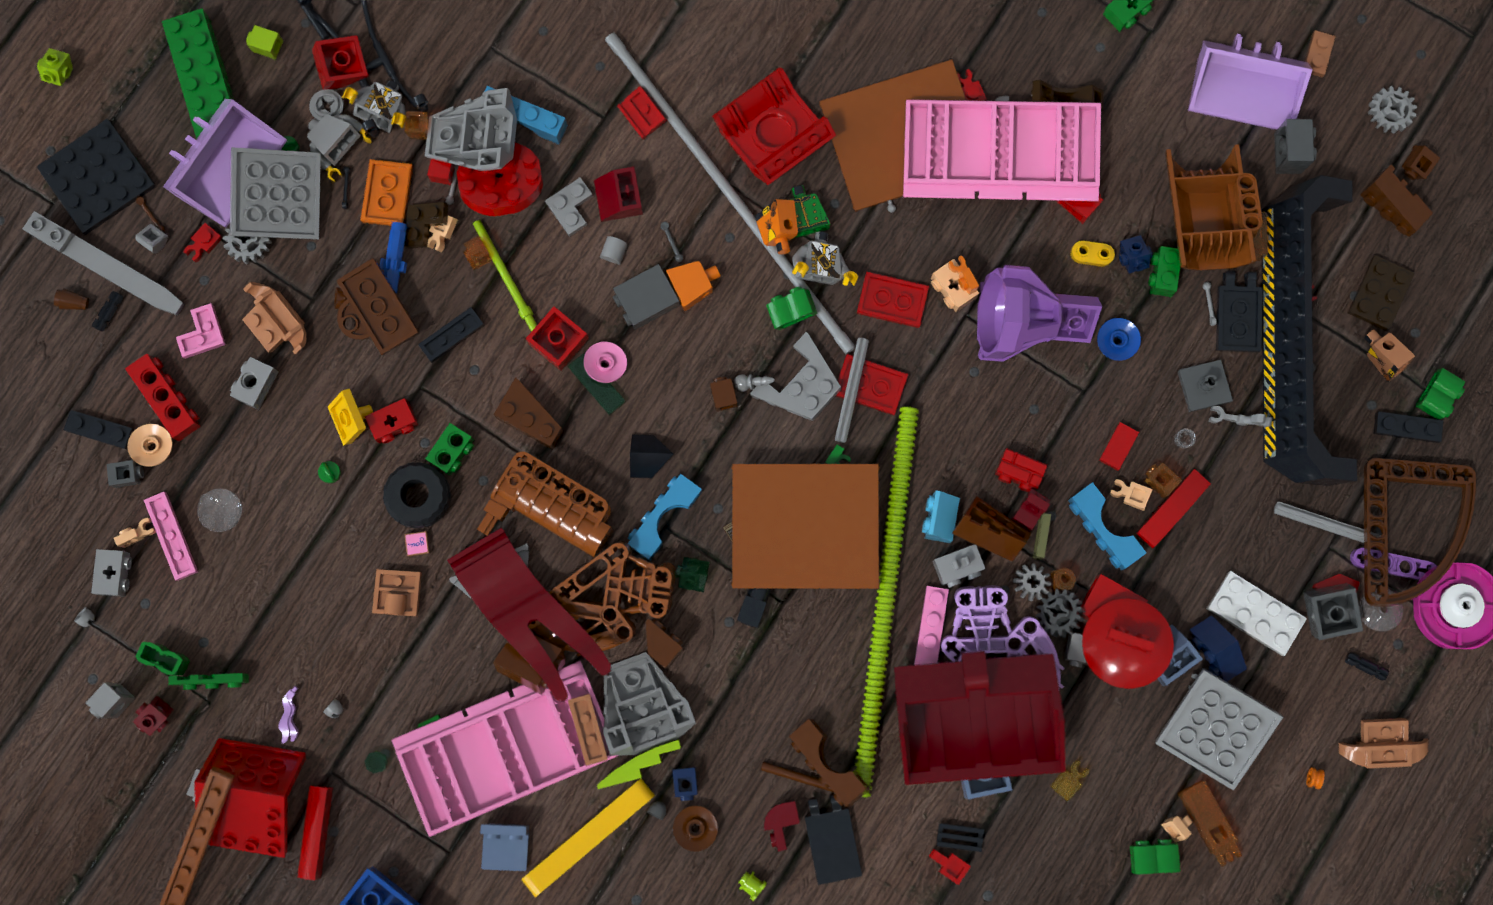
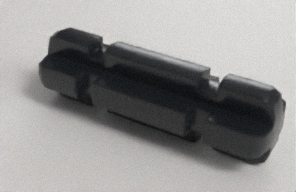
M115 291L111 292L108 297L109 301L105 302L97 316L99 318H95L92 323V327L101 332L105 330L106 322L111 320L117 310V304H120L123 300V296Z
M1349 652L1345 658L1347 664L1355 666V668L1371 676L1375 675L1377 679L1386 680L1389 675L1388 669L1382 666L1378 667V664L1364 657L1359 658V655L1353 652Z

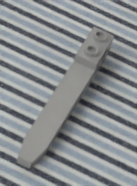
M35 211L23 227V230L31 236L157 309L179 315L184 307V304L165 287Z

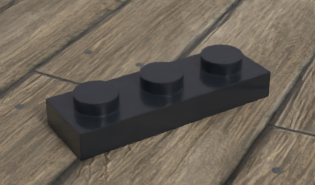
M470 307L418 345L430 362L433 363L485 325L472 307Z
M70 410L63 430L128 450V440L135 429Z
M1379 411L1375 413L1374 434L1434 443L1442 442L1443 420Z

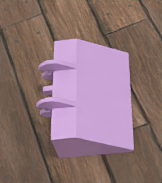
M1236 34L1232 46L1203 41L1188 111L1276 130L1286 119H1297L1313 70L1308 62L1280 57L1282 45L1279 42L1275 43L1271 55L1261 53L1262 43L1258 42L1255 43L1253 51L1240 48L1242 43L1241 34Z
M224 99L208 123L199 117H194L193 121L201 126L203 131L196 140L187 135L185 140L192 144L185 156L176 151H170L169 154L180 163L163 186L179 199L225 228L230 223L231 147L281 150L287 142L286 138L233 99Z

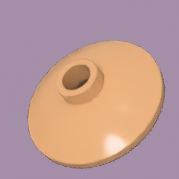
M145 424L138 427L130 435L127 447L130 457L137 464L152 467L163 463L169 457L173 443L169 432L165 428L157 424ZM151 444L156 445L154 450H149Z

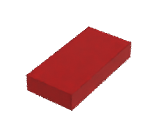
M1119 422L1099 461L1117 471L1120 470L1139 432Z

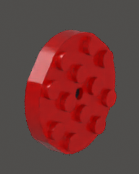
M515 143L513 159L502 169L480 171L459 166L457 169L461 199L473 211L487 216L514 214L526 209L538 198L543 187L538 157L530 149L518 143Z

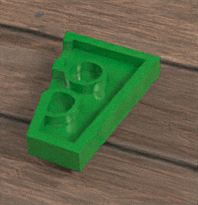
M245 673L212 674L211 676L190 675L189 677L169 676V685L183 686V690H196L197 685H205V689H218L219 684H228V688L242 687V683H249V674Z

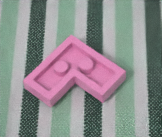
M211 303L190 310L196 330L176 337L184 359L226 345L214 305Z

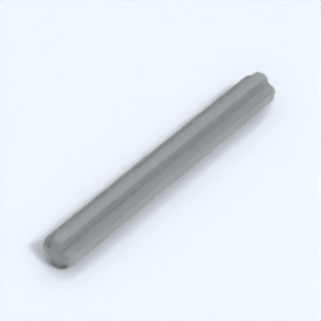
M866 338L857 339L835 441L845 443L847 441L869 340Z
M1282 502L1275 504L1274 513L1364 543V529ZM1371 532V534L1375 537L1381 536L1379 534Z

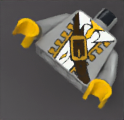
M388 81L386 86L374 82L371 86H366L359 90L351 87L346 88L342 98L349 99L351 104L355 102L354 116L364 121L374 119L377 127L388 133L391 132L393 124L400 125V128L404 127L406 121L405 105L401 103L402 95L397 92L399 86L396 82Z
M816 232L815 241H809L804 246H801L792 257L794 266L792 273L796 274L795 278L830 285L836 284L842 278V284L845 286L849 282L855 286L858 275L847 267L841 253H839V247L828 244V233Z

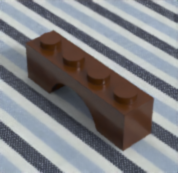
M808 719L789 736L793 741L791 743L792 747L799 754L803 753L807 758L805 763L811 770L814 771L816 769L821 776L819 777L821 783L826 788L830 787L835 793L833 797L841 806L851 807L871 789L857 771L838 773L830 768L824 757V745L828 736L815 720Z

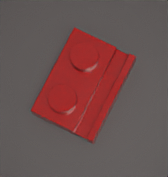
M641 86L627 96L621 104L617 105L642 139L647 138V135L654 132L667 121L666 117Z

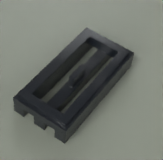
M939 823L936 846L982 852L984 829ZM943 828L978 833V838L942 832ZM942 838L977 842V846L941 841Z

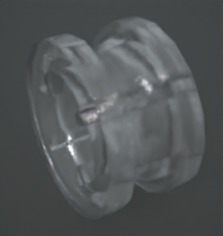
M1187 428L1179 430L1174 435V443L1181 449L1191 447L1196 441L1194 432ZM1181 433H1183L1184 436L1188 435L1190 437V439L1187 440L1189 444L1180 441V438L1183 437Z

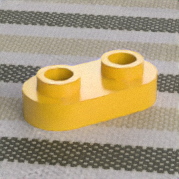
M1079 241L1072 247L1071 257L1079 264L1104 267L1113 261L1115 252L1108 244ZM1084 248L1086 254H1081L1079 249ZM1101 251H1105L1108 256L1103 257Z

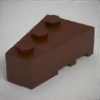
M1391 164L1360 195L1364 198L1365 203L1376 208L1385 220L1391 221L1401 234L1410 237L1426 222L1433 212L1417 194L1412 195L1406 188L1408 183L1404 179L1400 181L1393 173L1395 168Z
M515 377L496 409L494 416L505 424L554 450L564 433L563 429Z
M977 496L952 532V534L1012 562L1031 535L1030 532Z

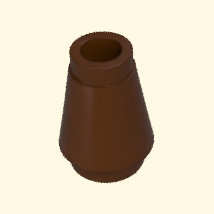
M65 288L62 290L58 289L55 293L54 306L59 307V309L87 310L89 298Z

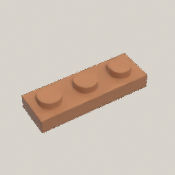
M590 694L568 700L585 765L588 766L608 760Z

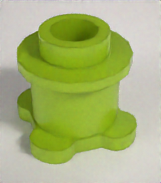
M754 871L750 874L746 872L738 882L741 884L739 890L743 889L748 893L752 901L756 899L767 885V882H762L754 875Z

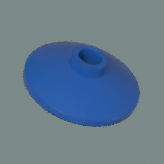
M1114 318L1101 326L1097 335V343L1100 351L1106 357L1116 361H1123L1131 358L1138 351L1141 336L1138 328L1131 321L1123 318ZM1114 338H1119L1121 344H1115Z

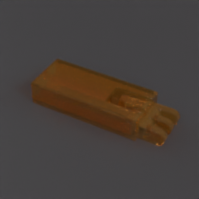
M1201 780L1177 793L1211 854L1215 855L1222 867L1226 865L1223 858L1224 855L1229 862L1234 861L1230 853L1231 851L1234 852L1237 858L1242 856L1236 845L1238 839L1205 780ZM1216 827L1220 831L1214 834L1219 840L1217 844L1209 832Z

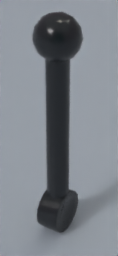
M345 166L343 168L345 177L342 209H348L349 174L351 173V168Z

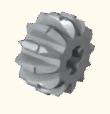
M1032 563L1030 570L1027 565H1023V572L1016 571L1015 574L1020 579H1013V583L1020 584V586L1014 590L1018 592L1022 589L1023 592L1020 595L1022 599L1028 594L1029 601H1033L1034 595L1040 600L1042 599L1041 593L1048 594L1049 591L1044 586H1051L1050 581H1045V578H1048L1050 574H1041L1044 570L1043 566L1039 567L1036 571V564ZM1031 577H1033V581L1037 582L1033 588H1031L1030 583H1027V580L1031 579Z

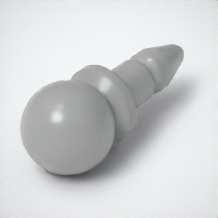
M740 374L734 379V387L736 390L743 392L749 388L753 390L755 386L768 385L774 382L775 379L768 376L753 377L752 374L749 376Z

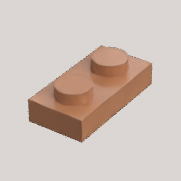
M1316 30L1313 32L1305 62H1308L1313 69L1312 75L1318 77L1325 75L1335 36Z

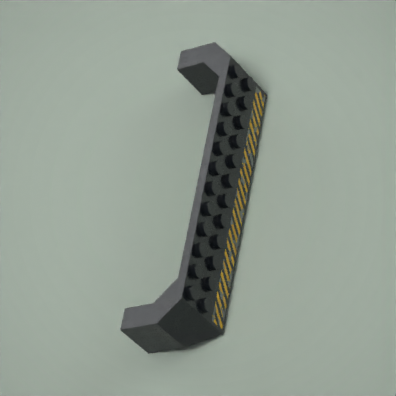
M1323 175L1292 186L1261 209L1263 220L1261 226L1263 414L1266 417L1272 418L1270 427L1263 426V462L1295 483L1331 486L1357 481V459L1332 457L1314 433L1311 215L1315 211L1326 212L1353 202L1351 180Z

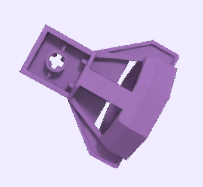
M1005 265L1003 268H996L986 275L985 281L980 282L979 285L981 295L977 311V340L980 345L978 357L980 360L1005 361L1037 343L1049 342L1051 340L1090 343L1102 305L1098 297L1053 293L1030 267Z

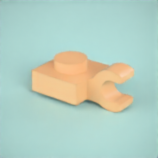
M144 518L139 522L137 529L130 527L120 531V535L114 537L116 545L126 548L144 539L145 536L155 534L154 528L150 530L145 528L146 524L152 522V520Z

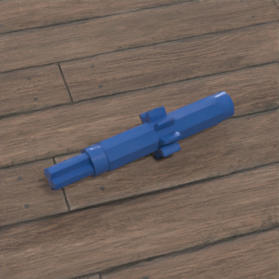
M392 222L386 259L381 258L379 265L384 270V274L396 294L398 292L400 273H406L407 263L402 261L407 224Z

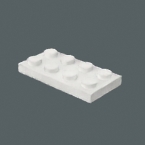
M1232 571L1227 573L1206 608L1281 656L1286 655L1307 619Z

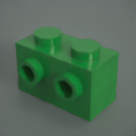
M1161 246L1152 255L1151 265H1153V273L1149 277L1150 294L1172 297L1177 292L1180 272L1179 252L1177 248Z

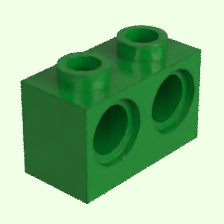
M449 423L425 459L451 476L452 473H456L462 465L460 461L465 454H470L474 448L473 442L475 440L464 431ZM456 437H463L462 445L458 447L453 446V440ZM444 455H450V462L442 465L441 458Z

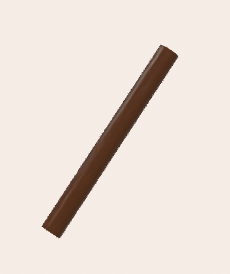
M766 762L762 763L761 771L833 792L830 787L826 788L819 778Z

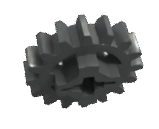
M1056 589L1055 595L1048 592L1049 598L1047 600L1045 598L1041 599L1044 603L1043 606H1037L1041 610V613L1036 615L1037 618L1041 619L1040 625L1046 633H1051L1056 638L1058 635L1065 638L1066 632L1073 635V628L1080 629L1081 627L1077 623L1084 621V618L1080 616V614L1085 612V609L1080 607L1083 602L1077 599L1078 596L1066 589H1064L1063 593Z

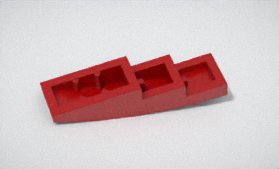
M1197 470L1191 471L1136 534L1150 547L1154 548L1211 483Z

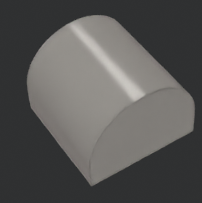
M149 224L136 234V241L155 254L165 246L168 235L154 225Z
M608 236L600 258L621 265L628 246L627 243L621 239Z

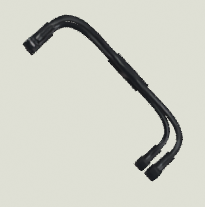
M298 0L300 5L304 6L334 39L340 38L332 27L315 11L312 0ZM361 0L367 28L373 41V47L378 55V58L365 64L367 73L383 65L388 76L398 84L399 90L405 98L420 112L426 113L428 111V100L424 94H419L412 98L402 86L381 42L377 40L371 23L367 0ZM366 78L358 81L361 88L370 86ZM374 119L366 120L362 124L366 133H369L372 137L379 136L380 128L377 127Z

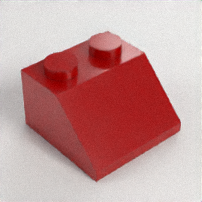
M357 35L315 41L312 52L323 90L343 88L368 77Z

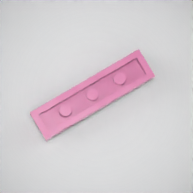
M161 492L145 499L144 503L174 579L179 581L197 573V567L167 492Z
M926 586L914 665L938 662L949 589Z

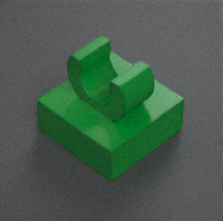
M836 445L825 464H839L841 460L849 463L851 458L847 455H842L844 449Z

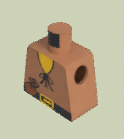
M1374 329L1364 337L1372 346L1367 353L1368 358L1388 382L1402 373L1415 357L1392 333L1381 337Z

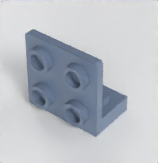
M481 824L480 834H483L481 868L484 870L526 871L529 825Z

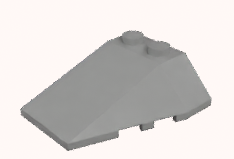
M508 88L488 90L483 92V96L474 100L470 98L465 100V104L456 108L452 106L430 116L425 156L480 171L502 169L513 159L517 116L510 90Z
M646 652L612 664L611 672L608 675H604L605 707L603 734L611 756L637 755L677 740L696 724L688 701L677 691L676 687L667 679L662 670Z

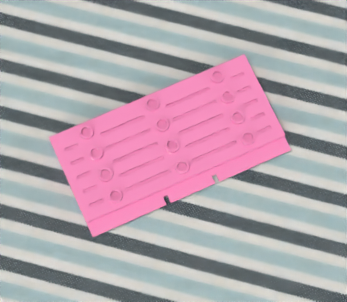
M906 100L903 197L974 199L975 192H979V199L1022 200V193H1026V200L1099 201L1101 103Z
M581 661L557 671L568 692V698L563 702L555 700L549 688L545 689L541 695L521 685L512 689L514 693L512 698H510L509 692L506 691L466 708L468 713L466 717H464L461 710L391 739L429 837L619 756H611L603 734L604 716ZM590 694L608 760L586 766L568 700Z

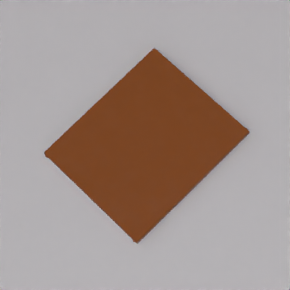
M953 60L819 101L824 117L829 120L836 133V136L832 138V143L855 212L903 197L906 100L966 101Z
M733 464L732 588L879 589L878 464Z

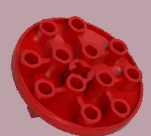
M1117 599L1102 605L1088 619L1082 635V650L1087 665L1099 679L1117 688L1135 689L1154 682L1165 672L1173 655V634L1167 620L1156 608L1136 599Z

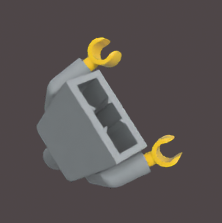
M326 114L320 121L313 119L308 125L309 130H311L307 135L311 141L309 145L310 152L321 153L320 167L323 171L326 170L328 172V177L333 182L336 181L332 178V174L338 172L342 177V173L330 165L335 166L361 136L359 132L363 135L366 143H372L366 137L368 133L365 132L362 124L350 115H335L333 117Z

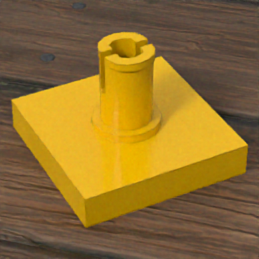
M350 389L342 390L328 405V410L343 446L352 444L366 429L363 420L365 416L373 413L372 407L366 405L358 408Z

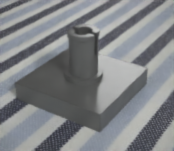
M1221 360L1177 371L1189 413L1233 401Z

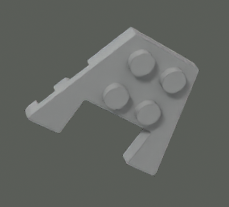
M805 332L793 347L809 362L780 393L771 385L763 384L756 386L750 395L755 399L763 400L770 405L781 407L788 412L813 421L839 393L841 386L813 340Z

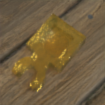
M1075 761L1071 766L1070 773L1068 771L1062 772L1050 785L1066 802L1082 786L1078 779L1089 774L1090 770L1087 768L1082 773L1077 771V766L1081 763L1080 761Z

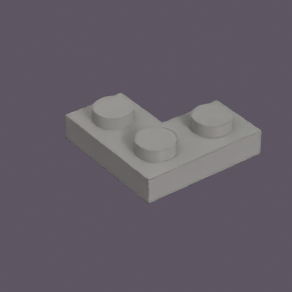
M578 178L545 200L547 206L569 237L587 226V223L576 207L593 196L581 178Z

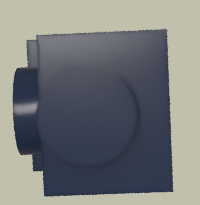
M696 768L673 769L675 797H680V801L694 800L693 795H698ZM683 780L690 782L689 788L685 789L682 787Z

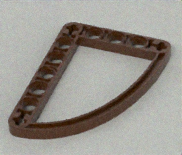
M1373 458L1364 466V596L1369 605L1389 607L1411 601L1428 591L1450 569L1465 542L1472 520L1476 495V473L1473 468L1466 465ZM1373 465H1376V468L1380 469L1376 473V479H1372L1375 476L1374 469H1371ZM1392 467H1401L1403 475H1395L1392 472ZM1414 469H1423L1425 472V477H1417L1414 473ZM1437 470H1444L1447 473V479L1442 480L1438 478ZM1463 472L1465 476L1469 477L1466 481H1464L1462 476H1459ZM1387 481L1462 487L1461 507L1457 526L1451 543L1438 566L1426 579L1413 588L1388 594ZM1370 485H1378L1381 489V494H1373L1370 491ZM1370 506H1378L1381 509V515H1373L1370 512ZM1372 526L1380 528V537H1375L1371 534L1370 528ZM1376 547L1380 549L1381 557L1374 558L1370 553L1371 548ZM1371 569H1378L1382 574L1381 579L1376 580L1372 578L1370 574ZM1381 584L1377 587V595H1381V597L1376 600L1375 596H1371V594L1375 592L1376 585Z

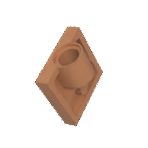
M376 569L372 613L418 617L422 573Z

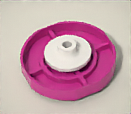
M1453 563L1446 574L1434 586L1413 599L1414 619L1424 636L1432 643L1445 649H1475L1488 643L1493 638V576L1482 567L1473 563ZM1436 567L1428 570L1417 584L1426 579Z

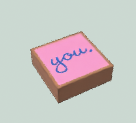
M427 531L404 534L408 557L430 554Z

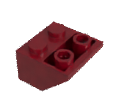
M635 167L612 170L594 180L601 222L643 215Z

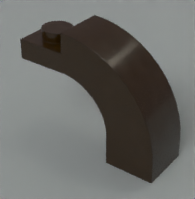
M1040 79L1033 81L1031 91L1032 102L1101 103V111H1103V90L1094 85L1065 89L1054 87Z

